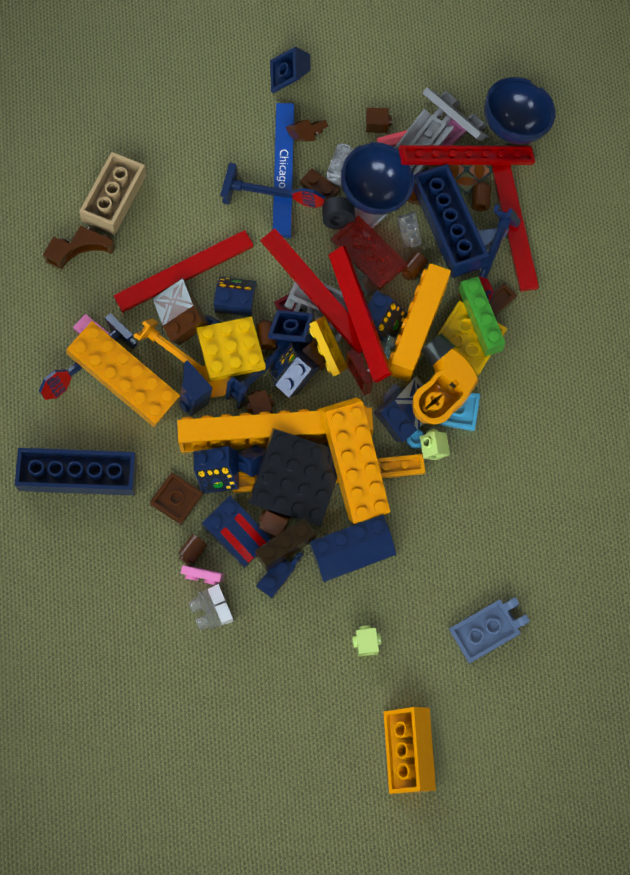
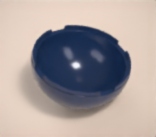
M520 77L501 79L489 89L485 98L484 113L489 127L499 138L509 143L528 144L535 142L546 135L554 123L556 110L552 98L542 87L539 88L532 84L531 80Z
M371 142L370 144L356 147L346 157L341 170V185L345 196L357 209L372 215H384L398 210L410 198L414 187V173H412L410 165L401 164L399 150L384 143Z

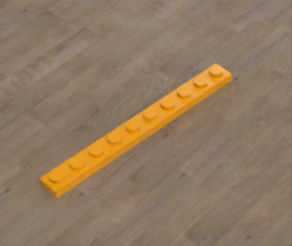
M423 454L377 458L382 478L425 474ZM239 472V489L233 490V494L251 492L257 475L251 477L244 472Z

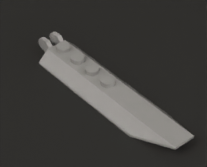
M438 108L433 115H430L426 109H423L394 148L399 150L398 148L401 145H441L454 128V126H449L452 118L447 114L443 121H441L440 117L444 113L442 109ZM410 165L414 174L420 173L425 166ZM355 207V222L347 228V231L362 240L388 214L372 215Z

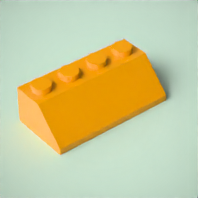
M410 707L383 711L389 794L436 791L430 708Z

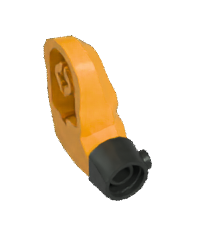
M442 333L421 350L430 366H433L435 374L426 384L417 389L412 400L413 413L416 418L422 423L432 425L444 423L454 412L462 407L479 381L475 369L467 357Z

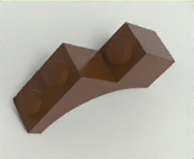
M80 225L71 243L64 238L58 239L53 236L43 257L46 263L63 269L67 262L81 253L104 251L112 254L115 250V245L110 236L106 234L100 235L93 228H85Z

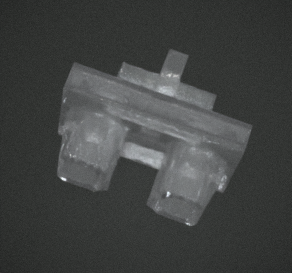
M412 211L407 215L398 216L397 220L404 248L420 245L422 240L416 213Z

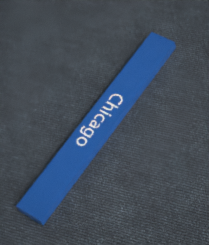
M276 103L274 188L292 192L293 138L288 134L286 126L294 123V103ZM274 196L273 229H276L283 238H291L292 198Z

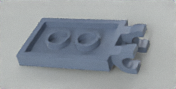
M516 597L505 604L499 599L449 628L450 633L469 664L520 635L521 633L518 628L530 622L526 614L517 620L511 614L510 610L519 606Z

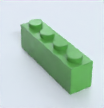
M479 276L461 281L458 291L485 357L503 351L506 343Z

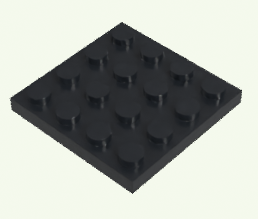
M273 428L248 503L299 520L305 518L308 523L321 527L337 480L330 447Z

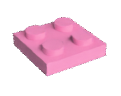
M182 565L181 574H185L186 579L196 581L199 578L205 579L204 583L217 585L218 582L224 581V573L188 565Z

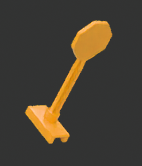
M153 318L143 321L144 327L142 331L134 334L136 339L140 341L149 338L153 342L156 341L184 363L188 360L212 386L210 398L226 395L227 383L231 377L209 381L205 365H200L160 335V332L155 329L159 322Z

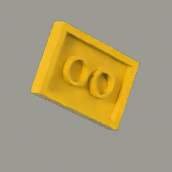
M320 317L310 323V333L319 344L317 348L319 353L325 357V365L328 372L332 373L333 376L340 374L348 366L326 317Z

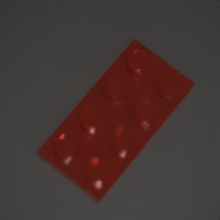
M359 215L331 238L332 243L337 248L342 245L347 248L351 262L379 290L408 267V264Z

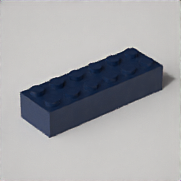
M448 164L414 174L413 190L446 265L451 270L452 278L487 267L489 254Z
M18 448L15 487L18 491L135 496L137 456L135 452Z

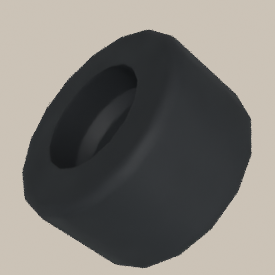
M346 197L329 198L322 205L323 223L328 228L342 230L352 226L355 222V206Z

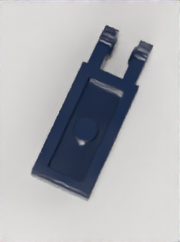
M299 552L291 563L285 559L268 570L256 588L272 599L296 569L295 566L304 554Z

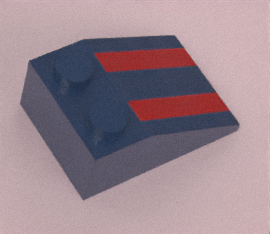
M231 496L202 522L203 528L244 568L256 557L255 550L272 540Z

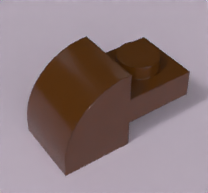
M309 119L286 126V129L294 140L309 142L315 141V135L321 134L323 132L322 129L328 127L326 120H317L310 124Z

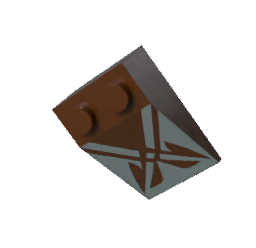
M183 278L153 298L162 326L171 342L181 345L197 334V327L210 325Z

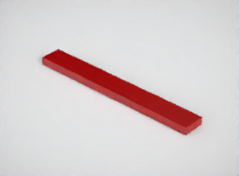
M401 145L398 148L402 165H533L535 163L532 146Z
M491 165L500 207L504 213L508 212L509 208L513 209L521 220L519 227L509 225L507 234L520 292L537 290L539 284L511 166Z
M273 229L261 238L260 242L359 355L362 352V348L351 317L344 307L276 229Z
M243 230L113 295L121 312L124 313L156 297L182 278L187 281L253 248L254 245L246 231Z
M342 245L328 254L373 382L378 383L392 375V371L347 248Z

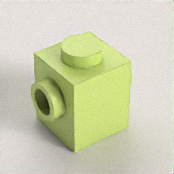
M437 429L427 431V434L420 436L423 459L438 460L450 455L447 433L438 432Z
M371 625L360 626L359 630H356L355 636H352L353 647L357 648L358 657L377 655L379 653L378 645H381V635L376 632V628H371Z

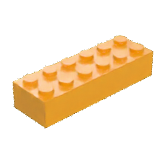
M431 263L428 269L424 268L420 278L421 281L414 293V299L410 303L407 318L404 319L401 333L395 342L394 352L392 351L388 361L392 371L390 376L406 382L412 379L422 353L421 350L424 348L448 285L451 270Z
M93 321L87 325L66 349V354L153 427L158 424L180 397L175 390Z
M356 397L320 408L348 519L355 524L390 513L363 401Z

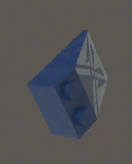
M414 376L373 412L396 442H404L423 424L416 418L412 408L413 396L417 389L423 386L417 376Z

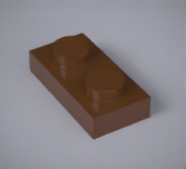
M312 168L300 180V184L303 187L319 192L325 196L326 200L336 197L340 192L339 188Z

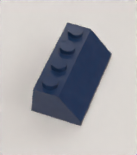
M384 515L310 541V549L323 582L396 555L392 536Z

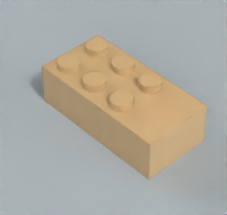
M111 152L79 211L81 221L116 235L146 178L145 165Z

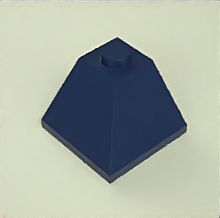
M293 47L270 60L271 92L275 93L308 73L311 70L310 54L297 47Z

